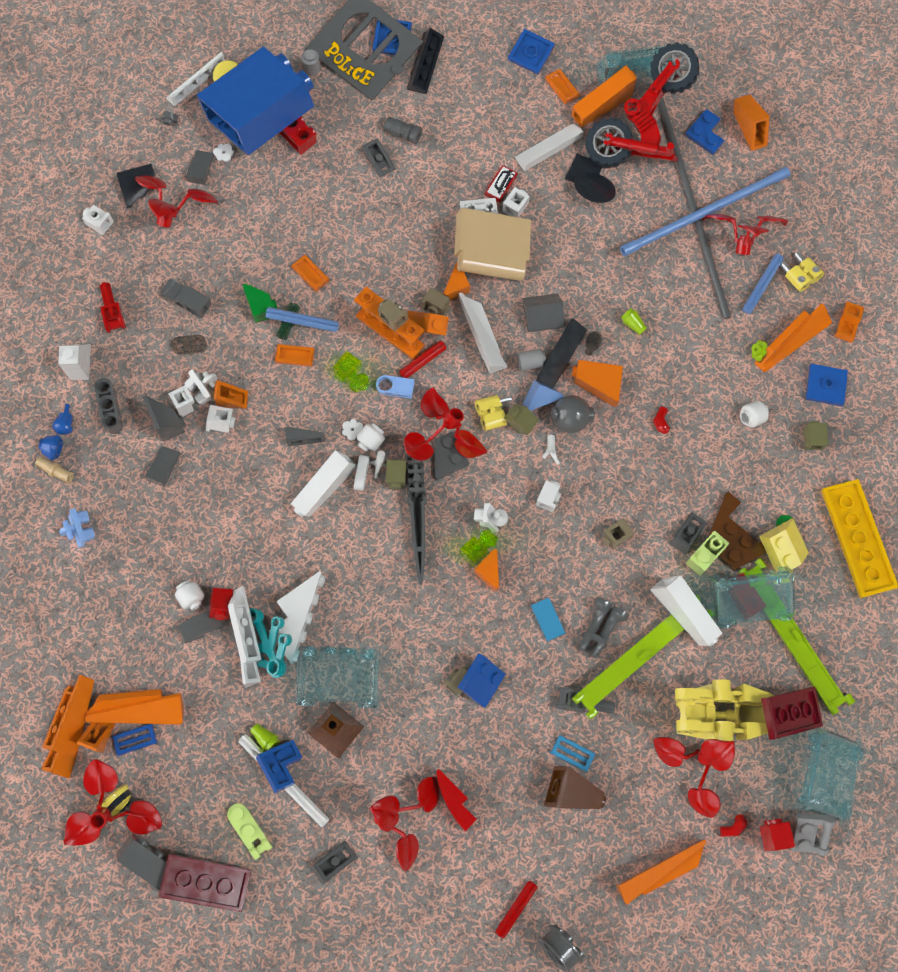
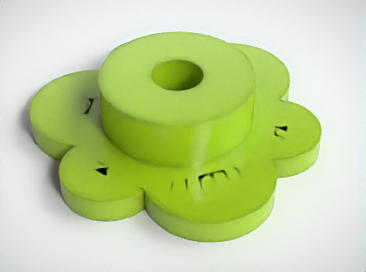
M758 340L752 346V358L756 361H761L763 356L766 355V342Z

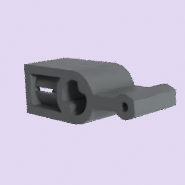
M171 278L160 292L162 296L174 301L178 306L201 319L211 306L209 297L187 285H181Z

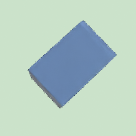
M534 380L523 405L532 411L563 398V394L555 388Z

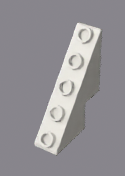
M321 571L277 601L288 618L284 620V627L279 629L276 643L279 646L278 637L280 634L291 635L292 642L289 646H286L284 654L291 665L299 660L301 651L298 649L300 643L305 642L307 636L305 628L312 621L313 613H311L313 605H317L319 600L318 589L323 587L326 576H323Z

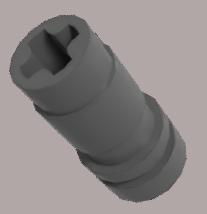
M388 117L384 125L385 131L397 137H403L406 141H410L413 144L419 142L423 131L420 126L412 123L407 124L392 117Z

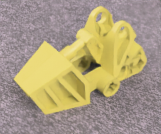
M724 679L712 680V684L698 688L675 689L676 706L680 709V720H676L677 734L706 740L718 739L723 741H734L733 734H736V740H748L768 734L761 698L773 696V694L747 684H742L734 688V691H731V681ZM714 702L734 703L735 710L715 712Z

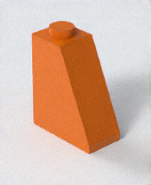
M750 94L734 99L733 113L750 150L753 151L766 147L768 144L770 116Z
M407 310L408 318L425 330L424 333L446 336L448 316Z
M578 360L577 366H573L572 377H575L574 383L611 406L617 407L623 366Z

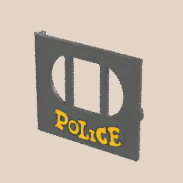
M348 0L305 49L315 50L322 63L372 101L395 75L402 73L403 65L423 44V40L371 0ZM369 14L350 37L343 42L342 29L345 23L353 16ZM376 18L392 32L371 56L364 60L351 50L349 46L369 23ZM398 36L399 48L396 55L384 64L373 65L372 63Z

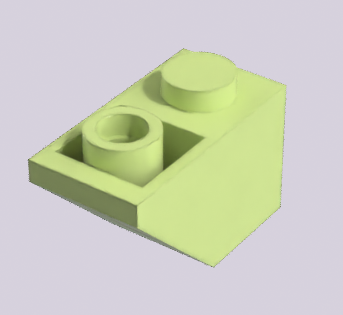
M714 531L686 564L701 576L729 545V542Z

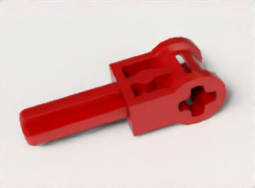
M103 282L100 285L104 306L100 307L105 329L107 333H111V330L118 328L125 329L126 325L119 303H115L111 284Z

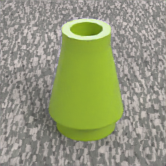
M632 308L621 317L622 323L637 332L638 335L647 329L638 312Z
M259 723L254 725L250 731L263 751L277 747L280 743L278 735L262 727Z

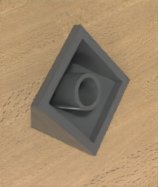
M558 293L522 298L528 332L564 328L563 301Z

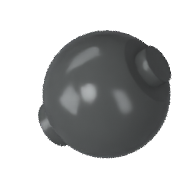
M575 395L561 398L551 411V418L556 426L567 433H576L583 430L588 422H593L595 417L594 408L589 407L584 399Z

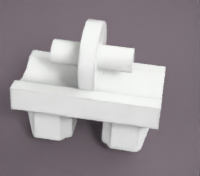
M194 370L188 372L190 377L184 384L190 391L199 388L200 392L194 396L196 401L201 405L209 400L215 401L213 389H215V382L218 378L216 374L209 375L207 371L203 374L201 372L195 373Z
M484 503V508H475L474 520L479 522L481 527H488L492 532H498V527L504 526L508 522V514L504 510H496L490 503Z

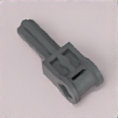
M565 687L558 688L560 695L558 704H556L557 709L579 713L585 712L587 708L583 703L576 704L572 699L580 692L579 690ZM601 700L594 708L597 711L612 714L615 710V703Z

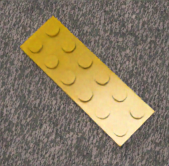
M859 479L823 488L821 493L860 599L897 589L896 577Z

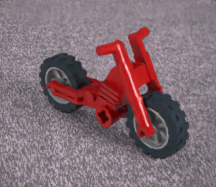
M675 42L672 45L669 43L664 48L661 47L658 50L659 52L653 56V61H651L652 85L641 99L632 98L625 102L624 110L626 116L641 135L640 141L634 140L628 125L620 119L604 118L600 122L593 124L592 129L590 128L588 131V136H586L585 146L594 163L601 167L605 166V168L618 167L619 164L625 163L627 158L634 155L672 162L678 160L674 153V143H668L667 147L659 145L661 135L657 122L652 115L665 93H683L684 90H689L692 84H695L697 81L700 66L698 56L692 48H689L684 43L681 45L679 42ZM675 57H682L680 61L678 59L675 60ZM669 58H672L673 62L670 61L669 63H667L665 61H667ZM685 60L687 61L688 66H680ZM682 71H688L686 75L683 77ZM609 131H616V133L613 136L612 134H610ZM604 132H607L605 134L606 138L601 137ZM597 140L603 141L604 144L597 146ZM606 147L604 155L598 151ZM609 152H615V154L608 155Z

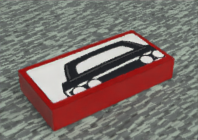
M502 165L485 191V196L496 198V201L501 203L518 173Z

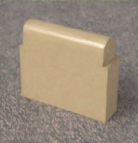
M461 208L456 214L454 256H458V271L522 281L525 276L526 264L530 260L531 220Z

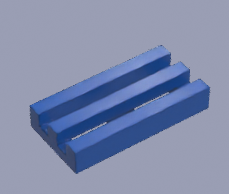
M153 724L112 736L117 756L157 744ZM149 729L148 734L118 742V739ZM151 737L150 741L120 750L122 746Z

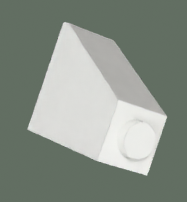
M91 344L59 346L58 364L70 380H89Z

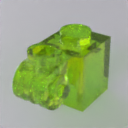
M345 351L333 366L334 377L342 383L345 381L350 384L349 388L355 393L364 391L369 387L367 374L359 373L357 375L362 368L361 360Z
M491 529L482 531L479 539L473 536L459 550V554L472 568L487 555L489 548H494L497 545L496 543L499 538L492 533Z

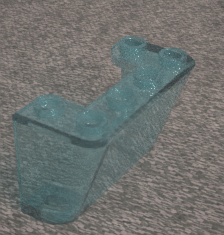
M306 646L305 650H301L297 657L296 705L316 706L318 701L356 702L358 708H377L380 653L372 648L365 649V652L357 651L356 648H345V651H337L336 647H325V650H317L315 646Z

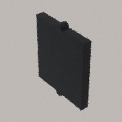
M577 153L565 180L574 183L576 177L582 173L600 174L602 167L594 163L590 157L587 158Z

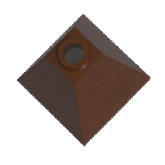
M333 701L308 734L339 759L364 726ZM337 724L336 728L330 729L332 725Z
M554 766L544 806L564 809H601L606 803V796H604L605 793L571 767Z

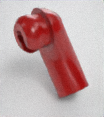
M660 406L653 419V423L658 432L667 434L670 431V426L665 420L668 409Z
M738 814L735 816V822L732 826H720V836H739L748 825L746 817Z

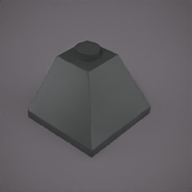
M147 395L143 396L156 430L163 441L185 433L183 427L186 424L182 415L178 416L175 410Z

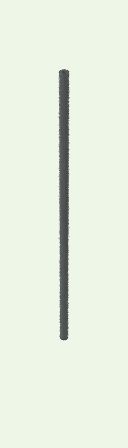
M662 97L658 107L669 142L674 143V153L678 157L676 165L690 211L693 213L698 210ZM699 219L694 224L723 318L729 319L731 315L702 221Z

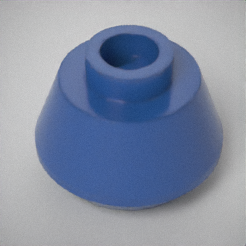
M60 435L46 436L44 439H41L39 442L41 453L50 460L59 458L63 447V439Z

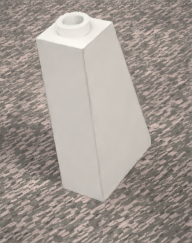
M335 450L291 504L295 507L294 511L301 517H310L354 472L357 464L346 454Z
M681 575L663 578L650 589L699 646H712L718 641V637L722 634L721 630Z

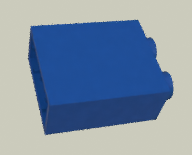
M263 46L198 93L197 97L207 119L249 156L314 107L309 92L314 88L310 77L303 70L297 73L294 72L289 60L282 53L275 56Z

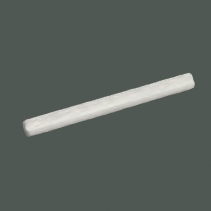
M246 734L239 739L238 742L257 761V755L263 753L259 746ZM295 783L293 786L284 789L321 827L328 823L329 818Z

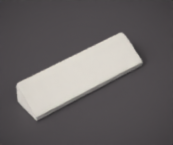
M220 52L166 97V99L173 106L181 102L213 75L216 65L225 61L223 53Z
M571 124L517 155L515 159L522 169L526 171L581 139L584 132L578 126Z

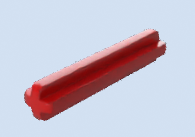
M441 340L402 368L399 371L402 378H409L445 351V343Z
M532 881L526 883L495 930L499 937L503 939L506 937L537 890L538 886Z

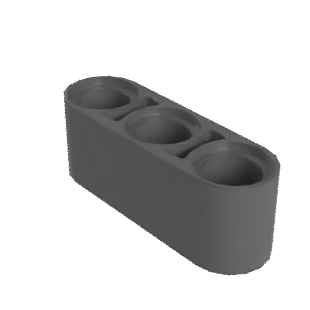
M100 378L95 383V392L101 421L109 433L117 434L122 430L123 423L116 390L109 379ZM104 387H109L107 391L102 392ZM108 404H113L111 408L105 409ZM116 421L115 425L109 426L110 422Z

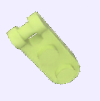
M234 804L229 808L227 817L255 860L261 857L260 854L265 850L269 851L273 848L244 805ZM259 838L261 844L255 847L252 842Z

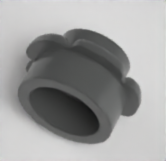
M164 111L163 116L160 117L166 125L173 126L174 123H178V115L175 113Z

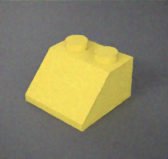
M790 519L759 536L775 571L786 573L803 563L809 553L794 519Z

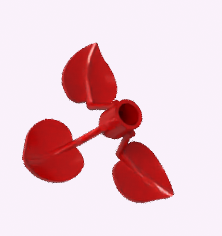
M148 175L135 177V180L141 186L158 190L159 199H149L148 204L157 217L156 223L162 227H171L173 217H177L179 210L188 198L199 202L219 203L214 196L204 190L188 189V194L185 195L179 206L176 207L173 204L162 201V188L167 186L164 181Z
M709 214L702 218V220L715 218L732 223L735 235L734 242L737 243L735 253L750 255L755 237L769 232V229L761 227L763 222H781L785 226L788 224L787 219L775 216H758L757 218L760 221L757 226L753 227L750 225L737 226L736 218L724 214ZM737 227L747 230V234L740 235V238H738Z
M434 387L429 389L421 399V410L429 418L443 419V425L427 440L418 432L408 433L404 438V448L407 454L419 461L429 459L433 455L434 450L428 443L444 428H456L454 437L457 440L454 444L462 456L475 458L486 454V448L472 433L467 430L459 431L462 426L460 422L464 419L463 412L458 408L449 410L447 403L437 393Z
M668 737L654 738L653 743L657 755L666 765L679 767L683 763V759L687 760L695 755H698V761L702 765H706L698 789L691 788L688 791V801L691 807L699 814L714 818L721 807L720 799L712 790L703 789V783L711 765L718 771H726L731 767L735 757L734 741L708 739L701 745V750L696 749L694 752L684 755L686 748L678 740Z
M94 759L85 770L83 784L85 790L90 795L100 793V799L96 806L97 809L91 816L87 812L80 811L73 813L68 818L65 827L64 845L80 846L92 843L99 837L101 828L108 821L112 822L114 819L124 815H128L126 825L131 832L141 835L148 834L154 830L161 829V816L156 807L145 800L134 801L131 804L130 811H124L111 816L110 811L106 807H102L104 792L109 793L116 788L118 775L113 767L98 759Z
M434 776L425 777L419 783L417 799L420 803L417 805L400 808L397 797L389 795L381 798L369 808L374 815L375 823L382 831L389 832L393 830L402 836L396 844V856L403 871H408L415 862L419 843L414 834L406 836V833L395 827L399 821L398 812L419 809L423 807L425 812H431L439 800V786Z

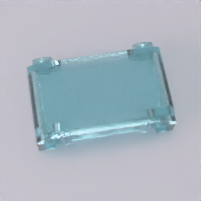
M666 45L607 53L596 63L599 86L626 65L634 72L648 71L649 78H652L651 61H653V56L659 52L658 50L661 47L664 48ZM669 58V59H668L667 61H665V62L669 63L670 61H671V62H673V61H672V58Z
M788 566L778 567L777 573L774 570H770V573L732 578L726 576V579L719 578V575L709 576L714 622L720 628H731L734 624L773 619L788 621L795 615L794 571Z
M815 728L810 730L808 740L812 741L813 744L809 745L808 748L811 751L804 786L799 792L803 795L800 796V800L795 801L794 810L807 814L831 815L836 819V822L843 824L852 817V808L850 807L859 760L863 758L864 748H861V743L825 729Z

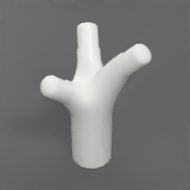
M548 435L547 450L542 458L545 459L550 454L556 464L559 465L560 461L555 450V436Z
M378 451L376 460L369 462L370 465H375V479L378 478L381 467H387V464L384 462V451Z

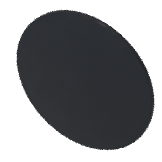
M582 173L576 177L574 182L577 192L592 202L606 203L611 201L616 194L613 183L597 173Z

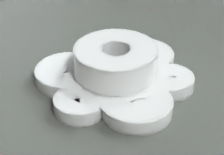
M219 144L218 148L213 150V154L217 156L218 161L228 162L231 160V156L234 155V151L230 144Z
M352 419L350 422L346 421L342 425L344 429L342 434L353 441L362 430L363 424L355 419Z

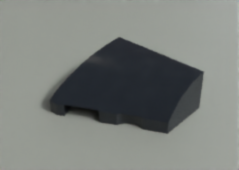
M152 164L116 173L127 209L131 208L132 204L139 198L145 197L148 191L153 190L141 186L135 180L136 176L148 175L156 177Z

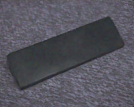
M432 28L424 32L423 44L419 48L407 86L409 91L427 94L444 39L442 34Z
M571 318L536 381L552 388L557 384L587 332V329L575 319Z

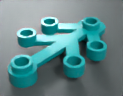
M250 608L252 622L255 624L262 643H258L259 651L266 653L270 660H264V657L261 656L257 667L266 668L268 674L272 677L280 678L286 670L283 658L286 646L291 644L292 637L290 634H280L278 637V650L275 653L274 648L279 629L284 627V619L277 616L272 618L270 635L268 636L262 622L264 619L263 612L260 609Z

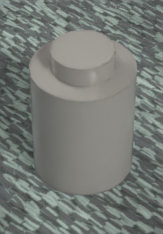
M315 50L304 51L301 56L303 71L308 76H315L320 72L319 55Z
M540 349L517 354L520 371L542 368L543 363H546L545 353L541 352Z

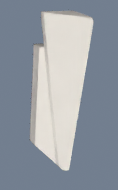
M460 292L459 301L489 374L507 368L500 355V349L482 304L465 297Z
M242 586L233 591L228 609L241 661L243 685L247 688L261 682L256 663L261 660V655L245 589Z

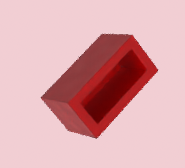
M782 818L764 821L765 825L759 826L765 851H778L795 847L790 822H782Z

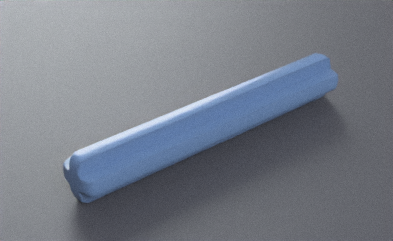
M778 253L774 255L742 309L744 313H752L784 259L782 255Z
M267 307L266 318L332 332H337L339 322L272 307Z

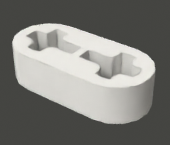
M359 456L354 490L364 491L370 456Z

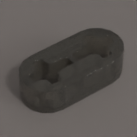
M202 335L179 336L171 341V348L177 355L195 354L205 351L207 342ZM197 340L201 341L200 347L195 345ZM179 342H181L182 345H184V346H181V349H178V348L176 347V346H178V343H179Z

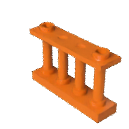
M365 286L354 299V302L362 307L356 314V318L414 360L425 347V344L418 340L425 330L409 319L394 332L379 317L378 308L384 299Z

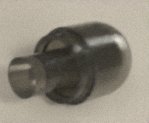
M592 331L588 334L585 341V346L587 347L585 353L587 355H592L593 351L599 348L602 341V335L599 332Z

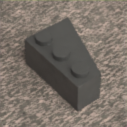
M131 833L117 851V861L160 890L167 861L166 855L157 848L154 850L142 837H137Z

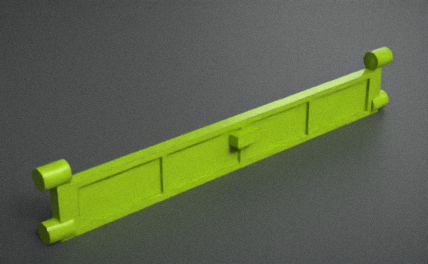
M760 558L755 561L757 566L749 571L746 568L738 571L740 574H745L765 602L764 613L812 686H815L817 694L832 716L839 712L837 707L844 702H847L848 705L855 703L856 701L851 693L845 696L842 694L761 571V569L766 567L763 560Z
M710 609L707 610L710 617L714 615ZM671 614L577 693L572 699L576 704L582 702L588 709L586 713L587 718L593 719L598 714V711L594 708L597 703L684 630L682 625Z

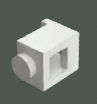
M514 187L503 202L502 211L509 216L519 217L529 204L530 196L524 190Z
M95 205L91 208L87 207L83 212L82 219L85 224L101 235L114 222L108 212H104Z
M186 385L168 393L179 416L182 415L183 417L194 411L192 404L195 401Z
M210 405L206 431L216 430L229 433V429L234 428L235 417H232L233 409Z
M546 480L537 499L536 506L553 513L561 496V493L558 492L561 485L558 482Z

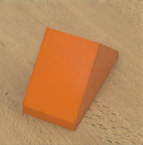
M457 263L443 293L450 298V301L458 298L460 292L464 295L470 293V284L465 273L458 271Z
M217 380L215 382L214 400L219 407L247 409L248 390Z
M493 549L474 569V573L493 591H498L497 549Z
M91 723L78 739L77 744L103 753L115 723Z

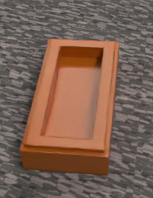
M560 68L545 77V80L564 104L579 97V92Z
M303 255L291 265L295 272L315 292L329 282V278L306 255Z
M277 344L275 363L312 367L315 348Z

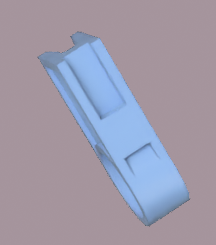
M383 375L377 379L376 388L382 395L412 399L415 382L414 379ZM382 380H389L393 384L392 388L387 391L381 390L378 385Z

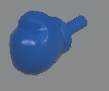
M65 404L64 413H59L58 417L53 421L52 428L59 435L70 434L73 431L71 426L73 416L69 413V404Z

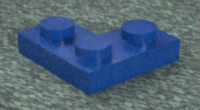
M706 109L687 130L685 136L714 155L724 143V139L712 132L721 118Z
M293 740L260 753L256 757L274 793L293 786L295 783L286 766L300 761L302 755Z

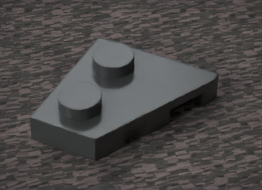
M453 432L435 439L436 481L469 466L467 458L462 456L455 448L454 443L457 439L454 437Z

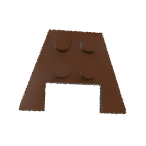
M728 491L723 498L708 537L716 531L729 542V545L718 558L735 571L767 552L762 541L759 543L729 517L741 502Z

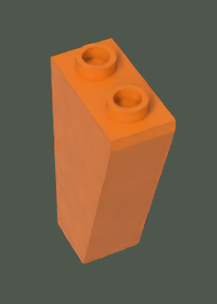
M627 65L573 106L571 116L581 128L632 98L637 80L634 71L630 70Z

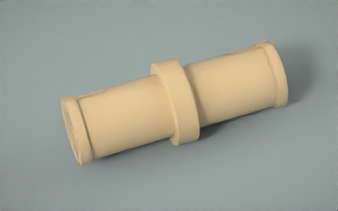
M42 456L38 457L35 462V467L47 472L52 478L57 477L67 484L74 478L73 472L62 468L57 462L53 463Z

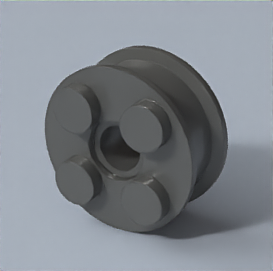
M556 924L554 926L550 925V931L543 938L538 937L537 941L545 953L563 972H571L570 970L578 962L583 963L585 955L578 947H574L572 944L574 940L566 931L563 932Z

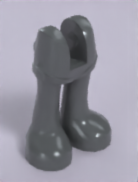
M596 597L594 601L596 612L588 629L582 634L579 650L584 652L591 639L596 641L597 644L591 653L593 658H597L602 650L606 649L609 636L617 623L626 621L629 617V613L623 609L613 607L600 635H597V630L612 607L611 603L600 597Z

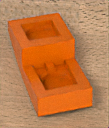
M847 301L834 337L852 343L855 339L864 307Z

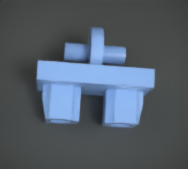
M75 508L70 509L68 518L71 525H69L68 520L63 521L64 527L59 532L61 536L67 535L68 540L74 539V533L78 548L85 545V542L93 540L95 533L92 527L86 529L81 527V524L89 523L87 511L76 512Z

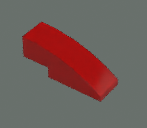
M438 769L436 776L442 798L455 821L466 832L477 820L463 806L468 798Z

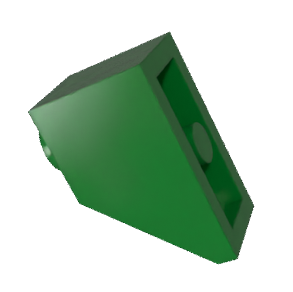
M246 283L242 284L255 323L270 319L266 318L267 307L278 309L275 299L271 300L267 292Z

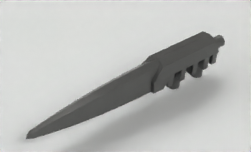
M407 454L408 505L411 506L412 537L419 584L422 585L425 564L424 505L427 504L424 484L423 461L413 459Z

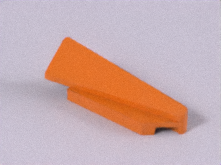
M821 303L811 314L804 310L766 349L767 353L763 356L762 360L756 361L754 364L763 372L768 371L831 325L832 321L825 305Z
M79 675L75 686L69 685L64 690L42 748L50 750L41 770L70 778L79 748L77 741L82 735L85 715L94 686L93 679Z
M161 689L104 694L96 698L95 704L92 707H88L85 721L87 723L181 725L184 716V703L181 693L163 696Z
M702 839L617 884L616 887L625 905L629 904L639 895H645L698 867L706 840Z

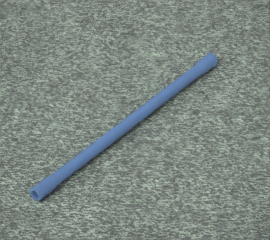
M784 167L656 231L620 246V251L623 256H627L641 247L681 229L706 215L714 213L773 183L790 177V170Z

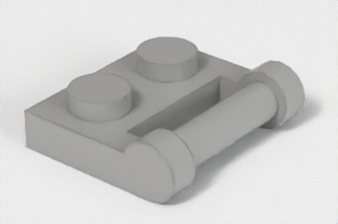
M797 813L792 834L795 847L791 848V850L794 852H814L822 856L828 855L830 834L835 826L836 819L831 815ZM818 825H823L820 842H815Z

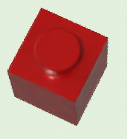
M213 587L210 596L209 618L229 620L228 604L233 596V589Z

